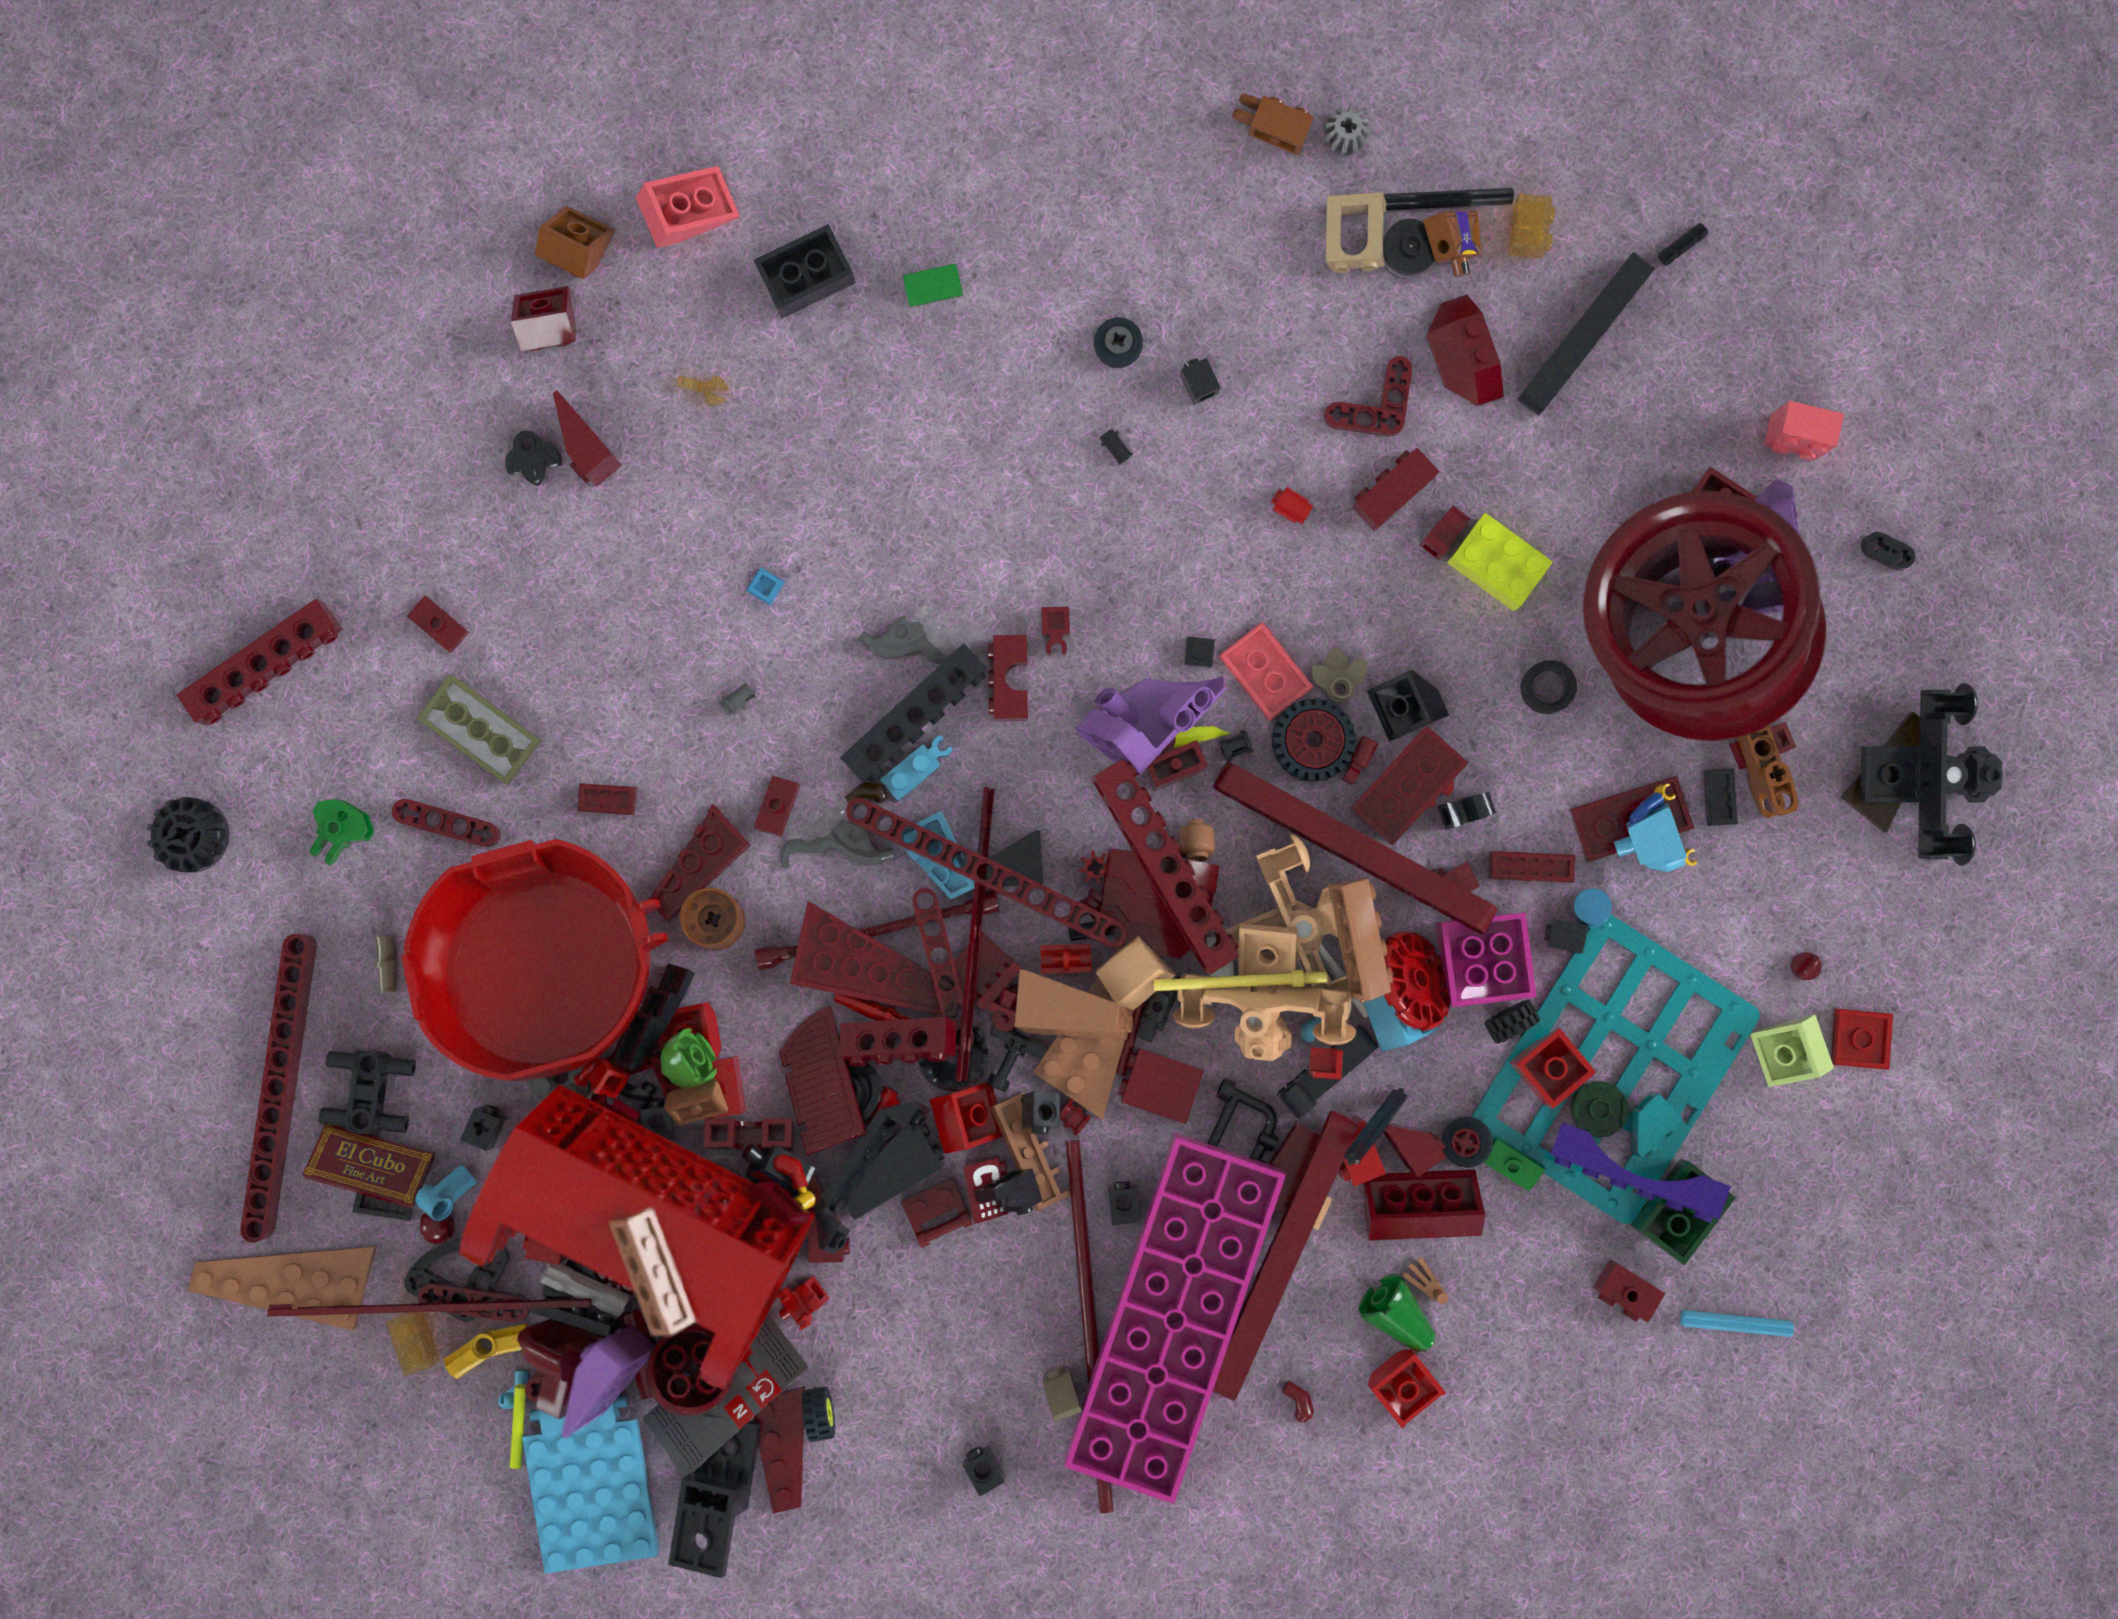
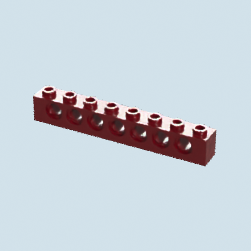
M1124 759L1118 760L1091 776L1090 780L1202 970L1206 974H1212L1240 957L1236 951L1239 946L1231 934L1227 935L1223 929L1224 920L1216 909L1212 910L1208 903L1210 897L1206 889L1202 885L1198 886L1193 878L1195 871L1188 860L1183 861L1178 852L1181 850L1179 843L1174 836L1169 837L1164 828L1166 826L1165 819L1159 811L1155 812L1149 802L1152 801L1149 792L1144 786L1140 788L1135 779L1138 776L1135 768L1130 762L1126 763ZM1121 783L1129 788L1130 793L1127 799H1122L1117 794V787ZM1135 808L1142 810L1144 814V819L1140 824L1135 823L1131 817L1132 811ZM1149 833H1154L1158 837V845L1154 849L1150 848L1146 843V837ZM1165 857L1169 858L1173 863V868L1169 873H1165L1161 869V861ZM1179 882H1183L1187 886V893L1183 898L1178 897L1175 892V887ZM1195 906L1202 913L1201 919L1196 923L1190 918V911ZM1209 931H1212L1216 936V942L1211 947H1208L1204 941V937Z

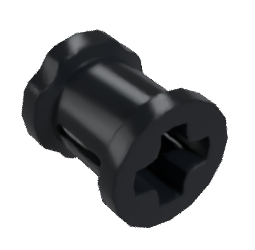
M1241 730L1239 735L1224 740L1221 738L1218 740L1226 762H1231L1232 758L1248 752L1251 754L1254 752L1245 730Z

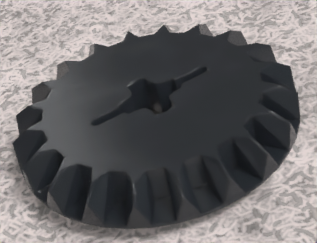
M846 1061L862 1121L870 1120L871 1114L878 1111V1102L882 1100L880 1096L881 1090H883L880 1082L881 1077L868 1062H866V1066H851Z

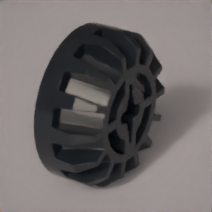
M181 797L177 800L165 802L166 806L162 809H157L153 813L156 817L153 823L147 826V830L151 832V840L147 841L148 847L154 850V859L162 862L165 868L183 873H197L209 869L224 855L229 843V826L224 814L211 802L200 798ZM188 815L196 821L193 823L179 822L176 816ZM171 819L173 825L169 829L168 836L163 838L164 827ZM185 847L188 853L178 854L169 848Z

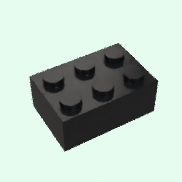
M829 224L754 259L757 270L781 319L856 283L853 272Z

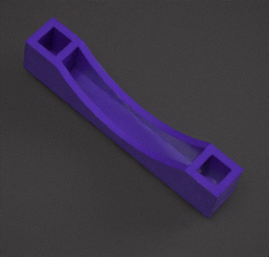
M1563 1122L1550 1156L1555 1157L1554 1163L1569 1169L1572 1164L1583 1168L1581 1173L1595 1179L1602 1175L1610 1179V1185L1626 1190L1628 1185L1638 1189L1637 1195L1654 1201L1655 1196L1667 1200L1665 1206L1681 1212L1684 1207L1695 1211L1694 1217L1711 1223L1712 1218L1720 1219L1731 1188L1729 1185L1703 1175L1689 1180L1672 1182L1652 1180L1638 1176L1611 1160L1597 1145L1589 1132Z

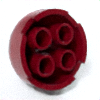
M689 1325L672 1335H664L653 1348L647 1362L646 1381L653 1399L664 1410L678 1416H698L712 1410L725 1398L732 1385L734 1374L725 1390L711 1386L700 1378L702 1374L700 1368L716 1335L714 1332L702 1326ZM685 1372L690 1373L692 1375V1380L689 1381V1379L682 1374Z

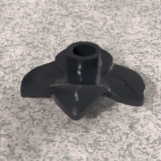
M529 430L521 431L515 436L513 440L514 448L507 453L505 458V467L509 475L521 471L524 478L536 486H539L543 481L546 466L558 467L562 465L561 456L557 448L551 443L541 441L535 432ZM525 439L532 442L530 450H526L522 446V442Z

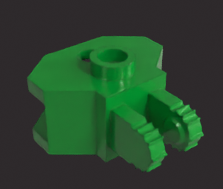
M331 799L318 801L312 810L318 826L315 832L318 836L309 852L316 857L322 852L327 842L330 841L333 845L324 861L331 866L336 862L344 848H349L352 843L370 841L375 830L369 814L345 800Z

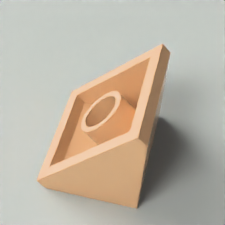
M1136 936L1096 970L1097 976L1114 1002L1132 1010L1136 1009L1156 992L1154 991V980L1172 979L1176 976V973L1139 936Z

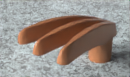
M1418 1257V1261L1431 1281L1413 1264H1409L1410 1269L1425 1283V1286L1406 1272L1402 1273L1403 1277L1434 1301L1440 1304L1447 1303L1448 1296L1423 1258Z

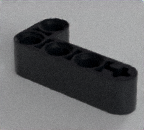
M1360 1024L1354 1027L1356 1035L1350 1042L1330 1047L1343 1050L1341 1079L1378 1048L1376 1042ZM1308 1066V1070L1305 1068L1286 1084L1287 1088L1283 1087L1276 1095L1290 1112L1299 1119L1313 1109L1317 1104L1316 1100L1341 1079L1313 1078L1309 1076Z

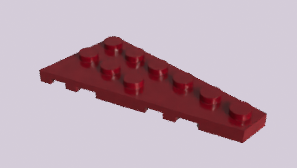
M807 901L790 984L941 1015L930 971ZM939 978L938 985L941 990L950 991L953 989L954 985ZM956 1002L949 1003L945 1009L946 1015L956 1018L959 1004Z

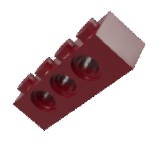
M947 1017L841 1023L839 1057L848 1061L851 1066H866V1062L872 1061L879 1065H890L892 1060H901L903 1063H918L919 1059L928 1058V1061L943 1062L945 1057H955L957 1023ZM927 1036L926 1044L921 1047V1040ZM901 1037L899 1046L894 1048L896 1040ZM875 1039L874 1046L868 1049L869 1043Z

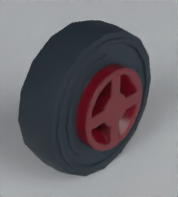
M1465 1116L1455 1119L1446 1126L1442 1134V1143L1445 1146L1444 1154L1450 1162L1459 1167L1471 1168L1479 1166L1488 1159L1492 1152L1493 1138L1491 1131L1485 1123L1477 1118Z

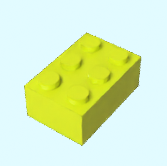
M1484 513L1447 563L1512 611H1515L1522 606L1553 561L1487 513Z

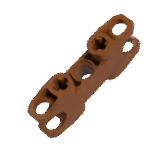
M1771 725L1755 733L1737 738L1748 769L1747 782L1759 813L1765 818L1776 815L1783 816L1795 812L1799 804L1790 769L1781 761L1770 728ZM1756 742L1763 746L1764 751L1761 756L1755 752ZM1783 793L1787 794L1791 799V804L1787 809H1785ZM1765 798H1767L1772 809V812L1765 809Z

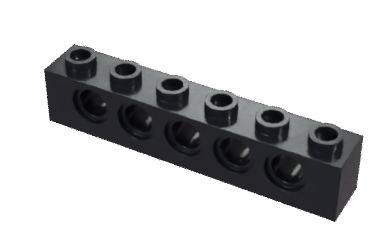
M963 643L840 758L862 782H865L867 779L873 782L884 772L881 767L888 760L894 763L904 753L901 748L909 741L912 744L917 742L925 734L922 729L929 722L934 726L946 715L942 711L950 703L953 706L957 705L966 696L963 691L972 684L975 688L987 677L984 674L987 667ZM955 669H960L965 673V680L960 685H954L949 680L950 673ZM934 688H940L944 692V700L939 704H933L929 700V693ZM913 707H920L923 710L924 717L919 723L911 722L908 717V713ZM892 726H899L903 731V737L898 742H893L888 737V731ZM872 745H878L882 749V757L878 761H872L868 757L867 751Z

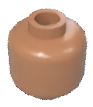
M1189 820L1187 825L1181 827L1178 831V842L1181 847L1179 852L1187 860L1204 862L1215 852L1214 829L1212 826L1204 824L1203 820Z

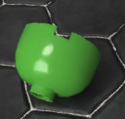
M685 1029L673 1035L661 1051V1065L664 1076L677 1086L683 1088H694L712 1080L717 1073V1068L712 1070V1062L716 1058L710 1044L701 1034L693 1035L690 1033L692 1029Z

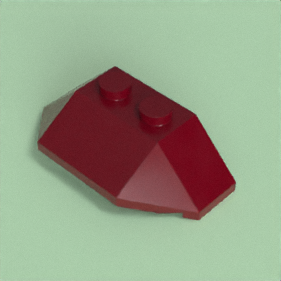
M1468 294L1441 303L1426 334V338L1444 387L1476 406L1503 398L1501 363L1482 311Z

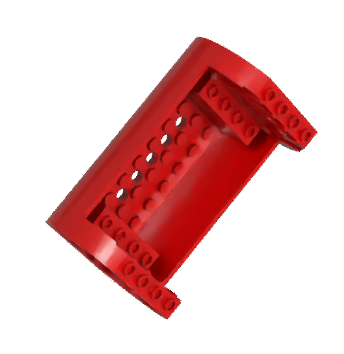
M558 1085L514 1128L507 1139L471 1211L461 1239L459 1254L467 1258L471 1263L484 1267L487 1262L491 1263L499 1249L503 1250L510 1237L514 1238L517 1232H520L635 1291L609 1222L615 1218L630 1217L646 1208H653L695 1322L716 1333L700 1368L702 1372L700 1378L711 1386L725 1390L760 1331L777 1297L776 1295L786 1280L804 1243L815 1214L807 1211L811 1215L807 1224L786 1227L751 1193L754 1183L564 1086Z

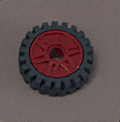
M1321 698L1304 699L1289 706L1276 721L1272 733V749L1277 762L1280 763L1281 767L1289 775L1303 781L1326 780L1337 775L1350 762L1356 747L1355 728L1350 721L1349 715L1344 713L1339 705L1336 706L1333 702L1322 700ZM1309 733H1315L1320 737L1319 747H1312L1307 743Z

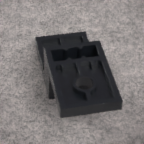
M704 1413V1417L723 1418V1417H719V1416H715V1415H711V1414ZM750 1420L729 1439L734 1445V1452L732 1454L725 1452L722 1445L692 1474H688L681 1479L668 1561L669 1566L718 1578H723L726 1575L734 1520L737 1515L748 1509L761 1429L760 1422ZM697 1534L705 1536L707 1540L706 1548H701L697 1545Z

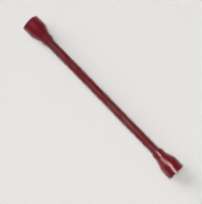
M992 890L986 891L983 914L999 912L1000 908L996 892ZM973 899L964 901L965 903L959 904V906L942 908V917L946 919V917H956L964 913L972 914ZM914 915V917L910 916V918H903L900 921L894 920L893 922H886V924H879V926H872V928L866 927L865 929L858 930L872 938L873 936H880V934H887V932H894V930L900 931L901 928L904 930V928L915 927V925L918 926ZM795 945V947L767 946L755 949L759 970L763 971L774 968L783 961L790 960L793 956L795 957L798 945Z

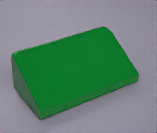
M956 264L902 276L909 307L963 296Z

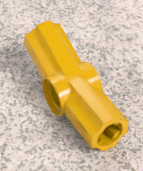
M528 1322L499 1329H487L481 1332L475 1338L443 1359L445 1368L457 1380L492 1356L521 1350L517 1337L519 1331L529 1326ZM482 1338H487L491 1341L492 1350L483 1348L481 1344Z

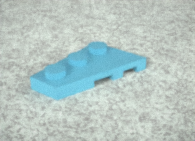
M942 811L915 823L957 843ZM909 830L904 835L905 843H912L917 839L916 830ZM932 843L929 846L930 855L940 854L943 848L942 843ZM905 849L908 855L928 873V876L950 899H954L974 889L975 882ZM962 854L957 855L954 859L955 867L961 868L967 864Z

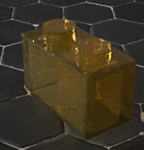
M1519 193L1513 205L1509 256L1541 259L1547 251H1550L1553 234H1549V226L1553 224L1555 218V207H1551L1552 197Z
M424 1312L403 1313L386 1321L404 1376L432 1367L440 1361Z

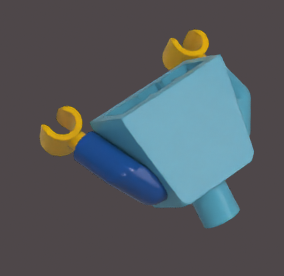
M1670 784L1658 785L1654 793L1642 801L1630 815L1629 822L1626 823L1630 836L1614 841L1619 857L1636 852L1640 865H1645L1649 869L1662 872H1670L1684 865H1696L1697 860H1688L1689 854L1695 852V849L1683 847L1668 802L1664 803V801L1672 800L1676 797L1675 793L1668 794L1667 796L1665 794V789Z

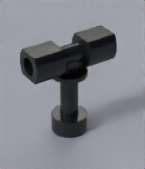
M994 1027L991 1035L1006 1042L1004 1048L1008 1052L997 1074L990 1073L986 1083L1006 1093L1011 1083L1006 1079L1018 1055L1024 1057L1025 1053H1028L1041 1060L1049 1044L1033 1036L1028 1038L1016 1032L1015 1027L1006 1032Z

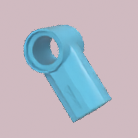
M460 1165L436 1186L430 1184L421 1188L416 1195V1205L433 1220H443L451 1213L453 1202L477 1182L468 1170Z

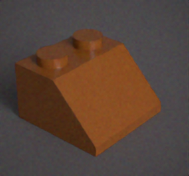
M565 206L539 227L535 256L545 260L548 264L556 265L568 271L575 277L585 279L597 268L615 233V229L569 206Z

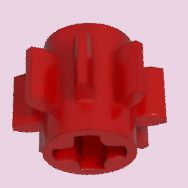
M1092 850V858L1087 860L1081 857V860L1086 864L1085 868H1080L1078 871L1088 874L1085 879L1086 883L1091 878H1095L1096 883L1100 885V878L1106 871V864L1104 862L1106 853H1103L1099 858L1096 857L1095 852ZM1093 860H1097L1098 864L1104 865V869L1099 871L1100 875L1095 876L1093 871H1088V867L1092 866Z

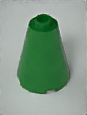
M1390 1274L1381 1278L1379 1281L1382 1285L1375 1292L1371 1286L1361 1299L1358 1311L1362 1314L1360 1316L1367 1323L1415 1352L1429 1350L1435 1341V1331L1406 1282L1398 1274Z

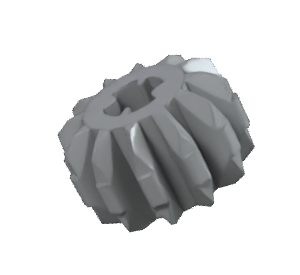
M1350 105L1347 112L1339 107L1336 110V114L1330 113L1327 120L1329 123L1324 125L1323 131L1328 133L1325 136V142H1333L1331 146L1332 151H1335L1339 146L1341 147L1342 156L1346 154L1348 148L1355 154L1358 146L1363 148L1366 145V138L1370 136L1371 130L1367 128L1369 118H1361L1363 114L1362 109L1357 111V113H1353V107ZM1344 127H1348L1350 133H1346Z

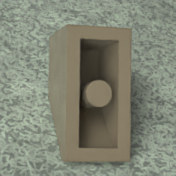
M1062 1366L1047 1371V1376L1043 1377V1387L1054 1422L1081 1413V1399L1070 1369L1063 1370Z

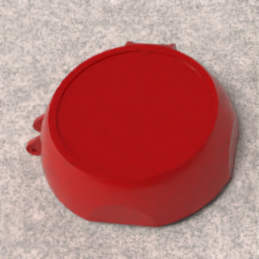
M558 839L538 844L533 840H528L471 856L472 862L448 868L432 884L415 910L404 942L405 954L401 955L413 1017L419 1022L420 1029L432 1045L448 1059L471 1072L506 1081L534 1080L565 1073L588 1064L612 1046L633 1020L644 997L650 972V950L668 941L667 933L650 935L646 915L660 908L659 900L650 899L637 903L627 883L608 863L578 845Z

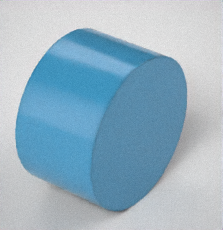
M1591 888L1582 891L1577 896L1574 903V915L1580 924L1588 925V928H1598L1603 926L1610 918L1612 903L1605 892Z

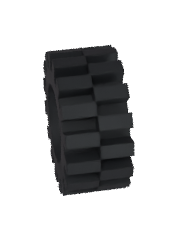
M1528 999L1516 1003L1497 1015L1490 1017V1019L1485 1021L1484 1025L1495 1044H1499L1531 1029L1532 1026L1540 1022V1018Z

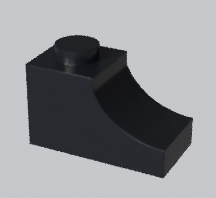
M1033 1168L1012 1170L975 1190L978 1202L996 1201L1003 1207L1004 1213L1016 1212L1017 1215H1024L1033 1211L1032 1206L1043 1201Z

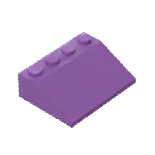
M633 1325L623 1330L619 1328L614 1334L610 1333L605 1339L600 1338L595 1345L591 1343L581 1354L580 1358L583 1361L576 1368L561 1434L565 1439L602 1416L649 1359L655 1344Z

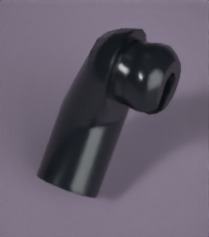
M626 1082L619 1094L629 1099L646 1102L649 1099H653L652 1095L656 1092V1087L649 1082H644L641 1088Z

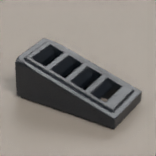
M356 1193L353 1213L406 1221L411 1220L412 1208L404 1207V1212L400 1213L398 1212L399 1205L393 1203L392 1211L386 1210L388 1202L382 1200L381 1208L378 1209L375 1208L377 1198L373 1197L370 1199L369 1207L363 1206L365 1195Z

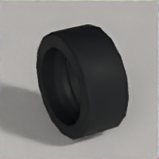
M1544 660L1530 667L1524 674L1520 684L1521 696L1525 704L1533 711L1541 714H1553L1567 708L1574 700L1577 692V680L1573 671L1566 664L1556 660ZM1552 671L1563 679L1565 691L1563 696L1555 703L1541 702L1534 695L1532 684L1535 677L1541 672Z

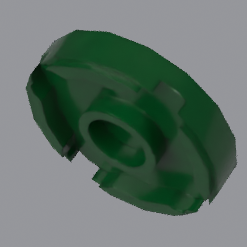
M1591 1081L1579 1087L1573 1095L1570 1105L1571 1117L1576 1126L1598 1138L1610 1137L1624 1126L1629 1113L1628 1101L1624 1094L1614 1084L1604 1081Z

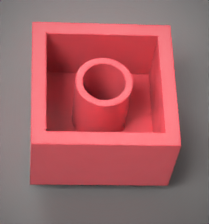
M1788 401L1771 414L1764 446L1772 447V451L1775 453L1788 454L1793 452L1799 454L1801 459L1816 460V458L1818 459L1837 447L1844 414Z

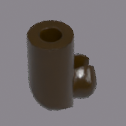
M863 782L844 796L848 803L854 798L873 799L876 803H882L887 798V792L879 783Z

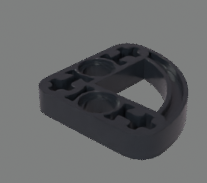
M462 1238L442 1243L420 1257L405 1277L404 1285L406 1290L418 1297L419 1290L424 1285L416 1288V1281L412 1278L419 1275L423 1276L422 1282L425 1284L433 1281L454 1284L427 1268L440 1257L459 1251ZM505 1247L503 1250H498L500 1252L499 1258L502 1259V1262L498 1261L495 1263L491 1271L482 1269L481 1265H476L465 1286L477 1288L475 1285L476 1277L484 1275L489 1279L488 1290H494L509 1262L510 1253ZM487 1262L484 1267L487 1268L490 1262ZM434 1289L430 1291L429 1295L426 1294L427 1297L431 1298V1303L438 1299L437 1295L434 1294ZM457 1292L454 1295L453 1302H468V1298L464 1293ZM489 1296L484 1297V1298L482 1299V1302L488 1301V1299H489L490 1297H489ZM447 1313L463 1322H470L477 1318Z

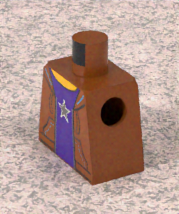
M1443 211L1423 219L1435 261L1437 263H1451L1455 278L1470 274L1468 259L1476 257L1481 253L1478 211Z

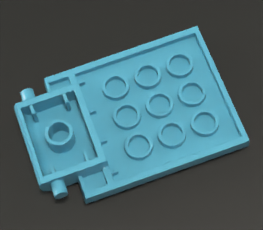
M627 1395L617 1397L602 1416L567 1439L561 1435L565 1417L557 1419L539 1409L530 1410L531 1422L540 1421L541 1433L524 1435L522 1440L545 1574L659 1555L658 1537L638 1417L620 1419L619 1408L628 1407L629 1404Z

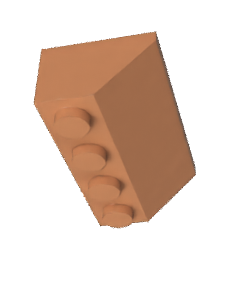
M1357 878L1329 884L1328 887L1349 992H1352V998L1369 1001L1390 993L1389 983L1393 982L1390 968L1385 965L1384 956H1387V948L1384 940L1380 939L1378 928H1381V918L1378 911L1374 910L1373 900L1376 898L1373 884L1369 883L1368 878Z

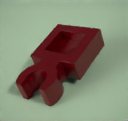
M1069 606L1041 607L1042 636H1050V640L1046 644L1047 655H1051V647L1055 644L1062 647V655H1066L1067 645L1062 636H1070Z

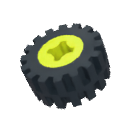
M828 1387L803 1390L801 1397L802 1417L809 1442L834 1438L835 1415Z

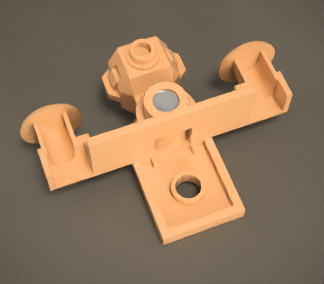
M1289 834L1292 841L1291 845L1279 850L1274 848L1256 856L1277 908L1242 923L1298 929L1297 960H1300L1304 972L1326 971L1318 953L1323 936L1330 934L1339 938L1329 887L1322 889L1315 908L1296 901L1285 871L1302 865L1305 873H1307L1310 869V858L1302 840L1294 834ZM1241 923L1225 929L1227 934H1231L1234 937L1238 946ZM1271 950L1261 953L1266 959L1276 958ZM1327 973V983L1310 984L1312 988L1349 992L1346 975L1331 981Z

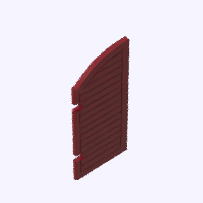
M830 1006L819 1010L806 1019L792 1033L782 1050H779L782 1066L787 1067L791 1065L792 1071L786 1073L785 1077L798 1126L806 1124L808 1129L800 1133L806 1156L866 1134L847 1062L839 1057L840 1037L832 1007Z

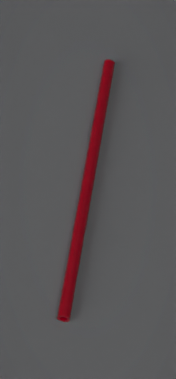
M1070 1140L1065 1142L1086 1370L1089 1385L1099 1355L1080 1141ZM1097 1478L1100 1513H1111L1114 1511L1111 1483Z

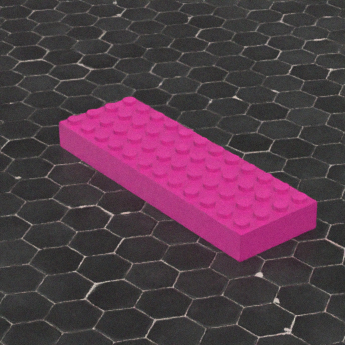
M1174 1132L1081 1405L1082 1412L1078 1414L1064 1455L1065 1468L1172 1504L1175 1503L1286 1176L1283 1169Z

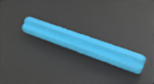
M1682 1310L1680 1313V1324L1684 1327L1791 1337L1794 1333V1324L1789 1320Z

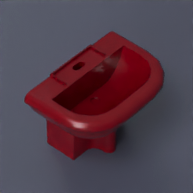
M552 1319L527 1326L519 1331L517 1342L521 1347L523 1358L529 1365L544 1372L536 1405L537 1409L557 1419L566 1416L576 1368L583 1361L580 1356L591 1343L595 1345L600 1338L605 1339V1336Z

